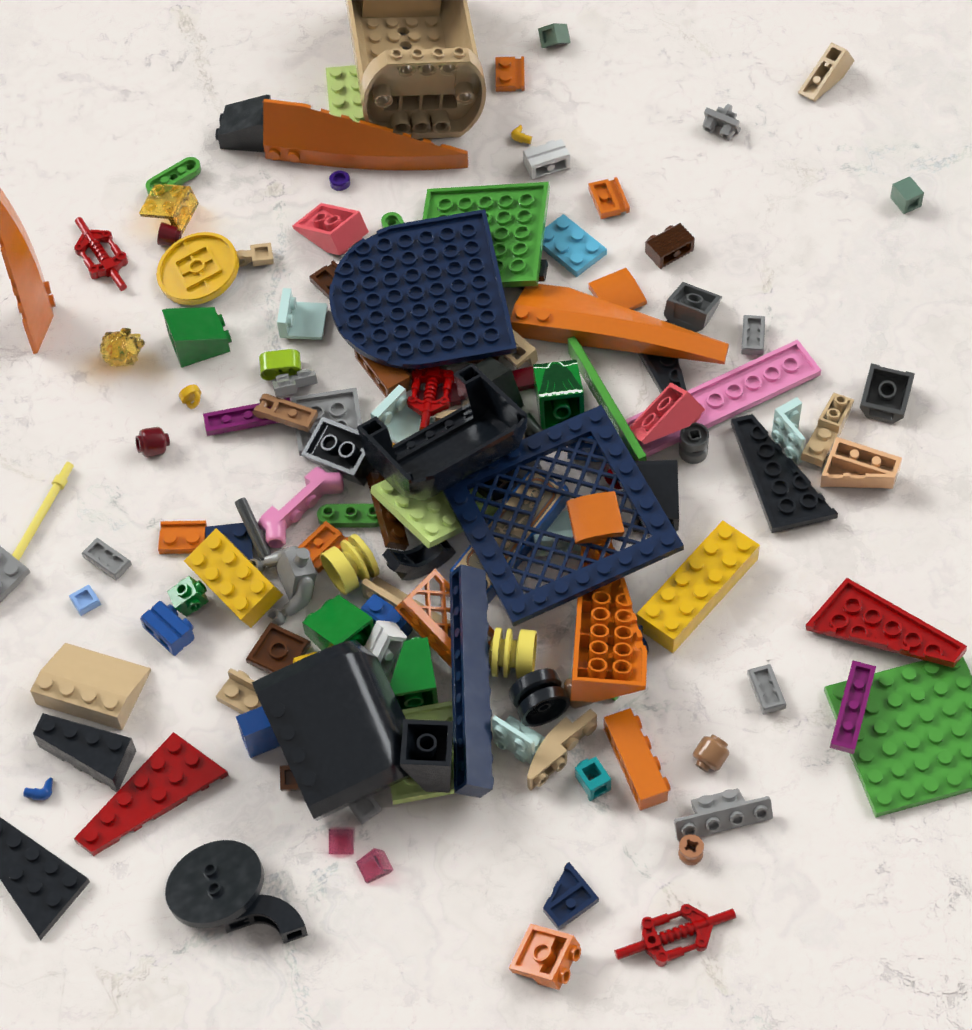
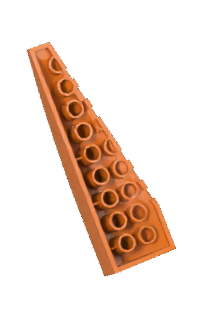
M264 99L263 146L266 159L367 170H443L468 168L469 166L468 151L445 144L437 146L431 140L423 138V141L413 139L411 134L404 132L403 135L393 133V129L363 120L355 122L346 115H341V117L334 116L325 109H321V111L313 110L311 105L271 99Z
M0 188V250L9 279L11 280L14 296L17 299L19 313L23 317L22 322L33 354H36L53 319L52 307H56L55 298L51 294L49 281L45 282L28 234L10 201Z
M545 284L525 286L514 304L510 318L514 331L522 338L568 344L567 339L575 336L581 346L725 364L729 348L728 343L569 287Z
M600 538L597 543L592 544L604 547L607 538ZM611 539L608 548L615 550V547H613ZM581 546L580 556H583L586 547ZM590 548L587 558L599 560L602 551ZM606 553L605 557L610 556L612 554ZM585 562L583 567L590 564ZM620 578L577 598L571 701L598 702L646 690L647 649L642 641L643 636L637 625V617L633 612L632 601L624 578Z

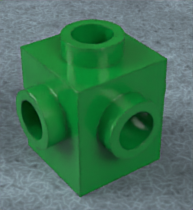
M190 576L180 580L178 584L167 591L174 608L186 617L209 602L205 594L207 592L205 585L200 580L196 581Z

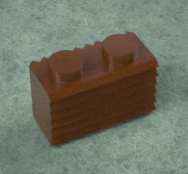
M681 223L675 226L670 225L664 232L658 235H651L645 241V253L662 269L680 257L686 256L687 253L693 252L695 238Z

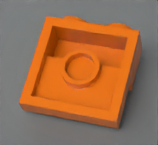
M530 924L509 969L512 973L534 979L539 985L560 990L561 985L567 984L570 979L571 973L569 969L572 962H576L580 958L581 945L574 935Z

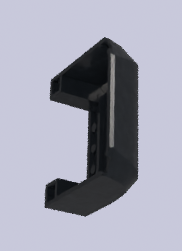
M473 363L454 373L462 407L395 445L392 444L388 427L377 416L357 426L367 461L402 496L427 501L519 448L527 429V414Z
M352 640L333 645L252 682L307 807L316 821L410 777L400 766L403 719L406 718L378 657L358 641Z

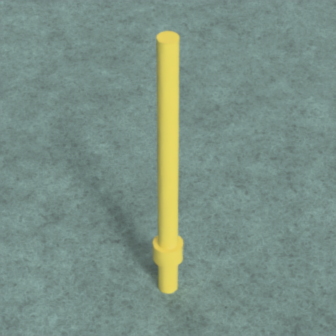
M66 462L59 475L57 474L54 477L50 491L12 554L18 561L59 491L63 490L66 486L67 478L74 467L72 463Z

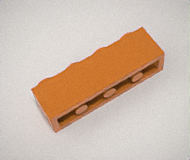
M631 708L604 717L603 729L640 811L668 801V791L671 790L670 784L666 777L662 778L659 771L661 770L660 762L657 756H652L650 751L652 749L648 736H643L642 723L639 716H634Z

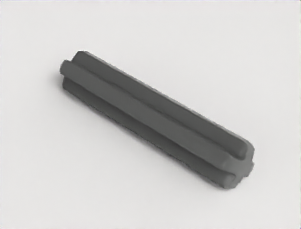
M245 497L235 501L236 508L259 558L263 561L264 557L271 555V551Z

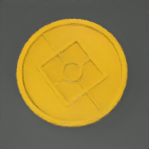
M212 232L194 233L176 241L165 251L158 263L157 282L165 296L178 304L198 305L206 303L220 296L231 286L238 273L239 257L233 244L224 236Z

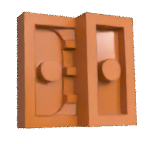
M627 268L588 283L589 290L595 297L631 310L647 304L643 292Z
M615 491L585 495L566 502L575 544L597 543L600 538L623 536L625 531Z

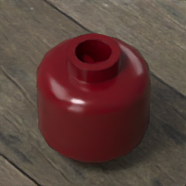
M152 427L140 430L139 435L135 437V444L138 453H142L145 457H152L164 454L166 447L170 445L168 433H164L160 427Z

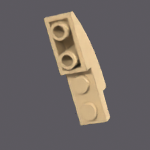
M833 392L818 420L816 429L802 452L800 460L820 467L823 466L825 460H828L836 437H839L854 399Z
M591 708L573 723L565 717L545 737L536 751L529 768L527 784L530 790L545 784L549 776L555 771H561L567 764V750L570 751L575 748L582 737L585 735L589 736L596 730L597 714Z

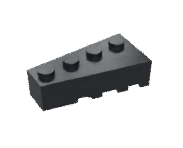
M42 713L33 732L40 748L62 761H67L79 771L86 772L98 782H103L110 786L115 792L119 791L136 753V748L130 737Z

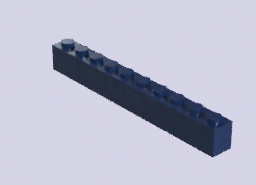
M461 564L449 574L454 793L481 798L493 790L494 777L492 776L493 754L491 752L493 734L490 721L492 716V710L490 709L491 688L489 686L490 665L488 659L490 645L488 643L489 623L487 622L488 601L486 597L488 582L486 580V570Z

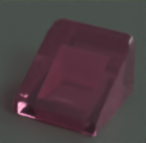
M330 827L329 854H354L355 827Z
M376 848L356 862L366 883H370L393 871L385 852Z

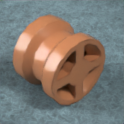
M692 834L681 838L678 851L679 859L686 865H696L702 860L704 851L703 840Z

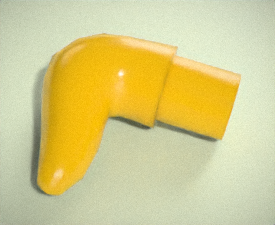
M519 125L511 132V138L514 141L531 144L532 136L521 133L522 125Z

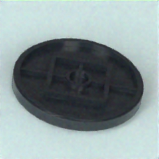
M219 840L204 844L185 855L173 868L165 888L167 905L177 920L190 927L213 928L227 924L245 913L256 901L262 890L264 869L255 851L244 843L233 840Z

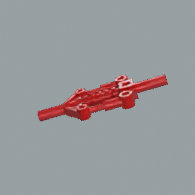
M77 217L75 223L82 232V235L74 246V250L77 255L82 256L84 259L83 262L88 268L91 278L98 279L111 276L119 290H125L127 285L119 275V270L128 264L126 253L122 252L118 245L113 242V236L110 231L89 230L82 217ZM100 242L110 244L111 250L115 255L113 258L108 256ZM89 247L100 264L94 265L90 257H87L85 254Z
M438 366L412 371V395L408 397L407 405L422 416L419 430L429 426L431 416L449 409L450 399L448 395L451 392L452 384L455 382L452 370H444ZM426 383L423 400H420L416 395L419 392L420 384ZM440 383H444V395L435 401L437 387Z
M684 904L681 906L680 911L671 914L665 913L654 918L644 917L641 922L642 940L614 950L616 959L620 960L646 951L658 966L663 967L668 961L684 956V953L695 949L700 952L705 951L713 926L735 919L736 914L732 908L709 917L708 914L689 904ZM680 916L690 921V923H685L684 926L681 924L678 925V928L673 927L672 930L661 931L659 935L655 930V927L669 923L670 920ZM693 933L696 934L694 944L683 948L680 946L669 951H665L663 948L668 942L671 944L674 940L679 941L681 938H687V935L690 937L693 936Z

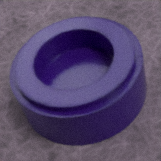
M335 171L329 177L330 186L336 191H343L350 186V176L345 171Z

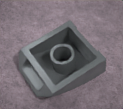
M682 282L667 299L664 316L671 324L698 332L703 330L708 324L722 296Z
M871 363L860 404V409L864 415L870 419L892 424L903 419L915 373L885 368Z

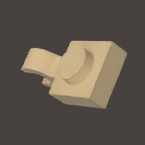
M271 243L250 245V250L236 251L239 257V267L246 266L250 262L253 263V266L274 264Z

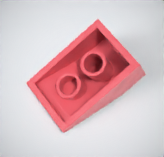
M320 203L292 225L294 230L327 253L339 256L345 254L352 245L359 242L369 232L360 211Z
M670 383L632 423L630 429L638 441L647 444L689 427L700 419L705 409L688 391Z

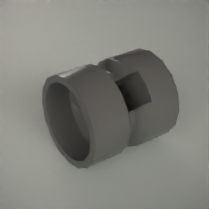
M695 422L689 427L681 429L679 455L682 460L690 464H698L706 459L709 444V431L707 427Z

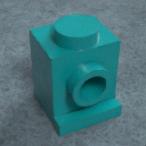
M597 757L590 760L585 759L575 767V777L590 801L611 790V778Z

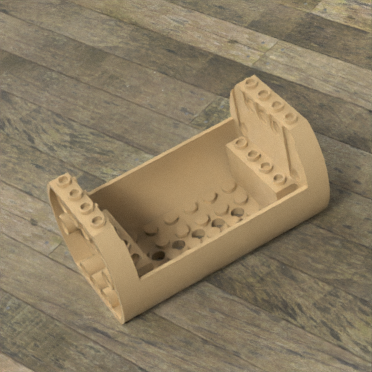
M345 0L364 120L393 129V133L403 135V132L411 134L413 139L461 137L469 131L478 121L484 109L486 84L481 62L478 59L467 0Z

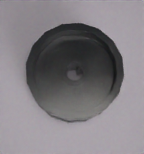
M545 668L530 672L519 678L509 689V697L517 708V714L525 726L536 727L552 722L569 708L570 698L566 690L561 687L562 682L554 669Z

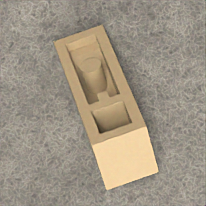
M831 42L798 91V94L815 102L838 83L855 61L848 50Z

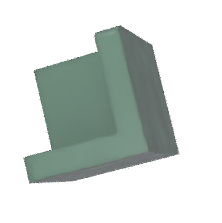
M553 23L538 28L542 48H548L557 44H569L571 42L567 24Z
M911 177L892 184L890 198L903 214L922 206L924 192Z

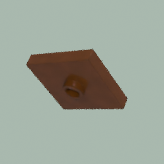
M270 622L247 656L246 662L271 674L292 664L295 657L305 655L311 646V641Z

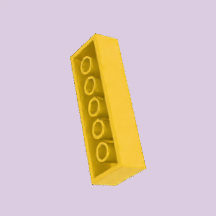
M722 520L636 613L639 630L671 653H674L758 560L760 545Z

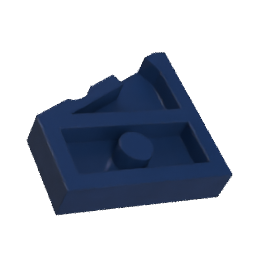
M244 523L205 527L206 538L217 528L249 560L254 559L253 543Z
M568 862L559 881L556 882L551 896L548 897L543 907V912L559 931L597 904L599 897L571 863Z

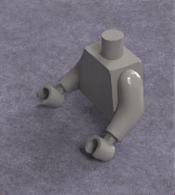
M290 546L264 557L263 561L250 559L262 573L266 566L268 568L276 566V571L289 599V602L283 606L284 609L282 611L271 609L268 612V617L273 619L272 623L283 625L287 615L291 616L308 605L313 596L317 575L309 550L304 547Z

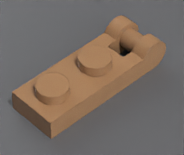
M262 394L259 400L260 404L253 410V414L257 418H267L306 432L310 431L318 417L317 410L269 394Z

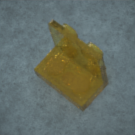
M154 184L139 214L141 217L168 219L171 225L178 227V230L182 231L183 234L199 202L190 186Z

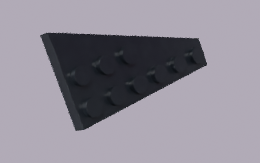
M753 414L731 419L733 432L771 533L828 521L838 517L837 511L834 508L831 509L821 493L818 494L812 487L811 481L791 458H787L782 452L781 446L778 443L775 444L769 437L768 431Z
M0 817V880L39 939L42 940L90 881L79 871Z

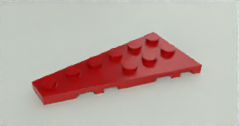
M846 578L806 624L807 631L949 667H954L967 651L965 644L849 578Z
M173 732L78 833L74 840L83 849L95 856L120 841L122 836L132 830L134 832L137 831L149 820H155L184 803L189 796L199 790L204 791L209 788V784L229 776L228 772Z

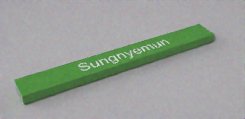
M575 336L568 338V353L571 359H577L580 374L597 403L604 408L634 461H647L645 452Z

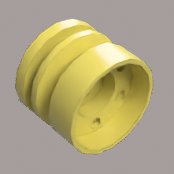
M356 534L349 536L348 541L343 540L340 542L342 552L333 546L320 554V560L325 572L334 586L343 595H347L359 587L358 578L361 581L365 578L370 581V577L378 576L380 571L373 553Z
M500 627L495 628L489 652L492 677H499L500 667H503L504 678H508L511 668H515L517 679L535 671L536 630L521 629L518 640L513 639L511 628L507 629L506 639H503V629Z

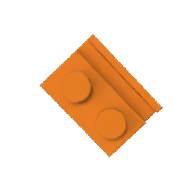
M521 56V59H515V57H495L496 92L516 91V89L525 91L524 56Z
M617 177L610 181L605 179L588 183V190L600 219L621 215V212H630V206Z
M206 520L161 521L158 551L159 554H191L206 539Z
M325 521L298 548L304 547L309 550L312 563L316 571L320 573L324 569L320 560V554L333 546L342 552L340 542L343 540L348 541V537L343 536L342 532Z

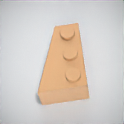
M836 437L821 476L820 487L893 489L900 471L902 458Z

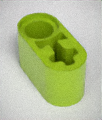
M285 349L262 353L259 356L261 378L270 381L276 379V376L281 374L296 375L301 370L300 352L295 349Z

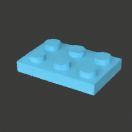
M564 214L545 227L542 249L576 277L607 255V249Z

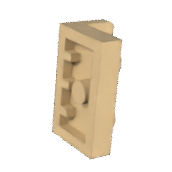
M230 668L228 671L229 679L216 695L217 701L240 714L261 707L262 705L252 684L254 680L250 679L245 672L241 670L237 672Z

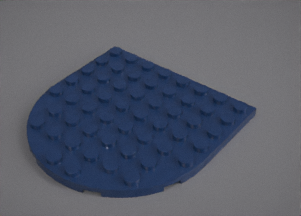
M485 209L400 223L377 230V234L357 242L343 256L334 271L335 275L332 284H330L329 301L336 328L343 339L354 350L374 362L394 368L424 369L517 353Z

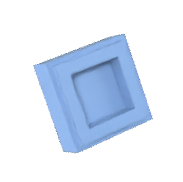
M90 585L69 595L80 616L101 605Z

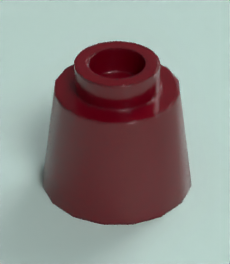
M161 222L157 237L158 245L171 246L181 239L182 231H179L178 227Z

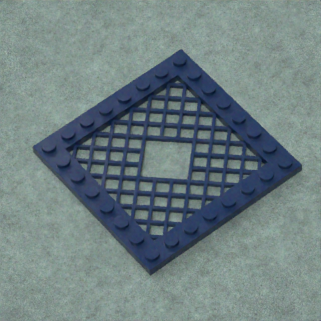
M602 405L522 439L517 450L443 491L483 570H486V575L513 627L684 550L681 539ZM577 442L575 449L566 447ZM582 442L593 445L590 453L579 450ZM597 446L603 456L594 454ZM557 451L554 458L546 456ZM561 451L572 454L569 462L558 459ZM576 455L587 458L585 466L574 464ZM592 459L603 462L600 470L589 468ZM536 460L533 467L526 466V464ZM541 460L552 463L549 471L537 469ZM556 464L567 467L564 476L553 473ZM607 464L609 465L613 474L604 472ZM571 468L582 471L579 480L568 477ZM520 469L531 472L528 481L517 478ZM515 470L513 476L504 475ZM586 472L598 475L594 484L583 481ZM535 473L546 476L543 485L532 482ZM602 476L613 479L610 488L599 485ZM499 478L510 481L507 490L496 487ZM550 478L562 480L558 489L547 486ZM494 479L492 486L483 484ZM617 481L623 491L614 489ZM565 482L577 484L574 493L563 490ZM514 483L526 485L522 494L511 491ZM581 486L592 488L590 494H595L596 490L603 492L615 491L616 495L623 497L619 506L620 514L622 512L633 514L631 523L622 521L623 527L628 528L626 536L607 537L604 547L592 543L576 544L584 546L586 549L583 556L572 554L571 552L575 545L574 536L570 538L530 527L545 491L570 498L582 496L578 494ZM529 487L541 489L538 498L527 496ZM478 488L490 490L486 499L475 496ZM494 492L504 494L501 503L490 501ZM509 496L520 499L517 507L505 505ZM627 498L634 509L624 507ZM524 500L535 503L532 512L521 509ZM475 502L484 504L481 512ZM488 505L499 508L496 517L485 514ZM503 509L514 512L511 521L500 518ZM518 514L530 516L526 525L515 522ZM637 516L641 520L644 527L634 525ZM484 519L493 521L490 529ZM497 523L508 526L505 535L494 532ZM513 527L524 530L521 539L509 536ZM632 529L644 532L641 542L629 539ZM528 531L539 534L536 543L525 541ZM543 536L555 538L552 547L540 545ZM494 537L503 539L500 548ZM611 539L623 542L620 551L608 548ZM559 540L570 543L567 552L556 549ZM507 541L518 544L515 553L504 550ZM627 543L632 544V546L625 548ZM523 545L534 548L530 557L519 554ZM590 548L602 551L599 560L587 558ZM538 549L549 552L546 562L535 559ZM606 553L612 554L610 556L605 557ZM553 554L565 557L562 566L550 563ZM504 555L512 557L510 565H508ZM569 558L581 561L577 570L566 567ZM517 559L528 562L525 571L513 568ZM585 562L590 564L583 567ZM532 563L544 566L540 575L529 573ZM548 568L559 570L556 580L544 577ZM563 572L570 573L562 577ZM514 574L522 576L520 583H518ZM527 577L538 580L535 589L523 587ZM542 581L548 583V584H545V585L541 586Z

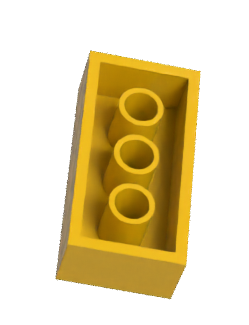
M217 528L184 560L199 578L250 628L284 595Z

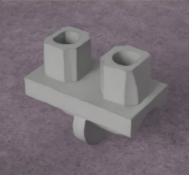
M727 104L724 108L718 107L716 111L706 107L704 111L705 119L702 125L705 131L713 133L716 126L722 127L719 132L720 136L730 140L734 133L739 134L741 127H739V120L736 119L737 114L732 112V105Z

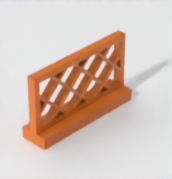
M434 569L394 609L422 638L428 637L429 645L452 668L451 638L448 636V628H451V624L447 623V612L450 613V608L446 607V597H450V584ZM432 578L440 584V591L430 590L429 581ZM416 594L425 595L426 606L418 605L413 597ZM430 595L440 596L441 607L431 606ZM431 611L441 612L442 623H436L431 618ZM490 625L488 635L491 637L488 641L489 645L495 632Z

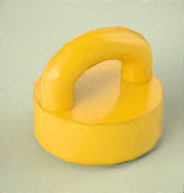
M188 385L180 391L179 398L188 408L194 409L199 405L201 390L197 385Z

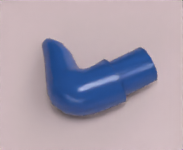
M53 778L47 779L42 789L26 787L23 796L33 800L48 799L52 794Z

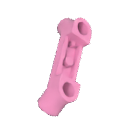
M315 467L304 477L306 487L278 511L272 506L261 516L258 525L266 533V543L271 548H281L286 544V529L290 525L298 522L302 515L309 508H313L323 495L341 494L343 492V475L340 472L327 473L321 467Z

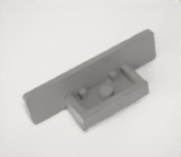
M738 788L728 789L721 793L692 799L691 804L695 814L675 819L674 825L676 838L680 842L681 838L689 834L701 837L770 820L773 818L772 803L769 796L745 801Z

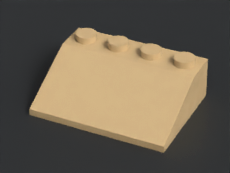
M64 643L41 669L30 692L37 705L123 730L151 672V668Z

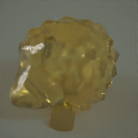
M122 328L120 331L105 333L100 344V352L104 362L110 366L126 367L134 365L138 361V354L145 345V342L141 339L140 334H131V329Z

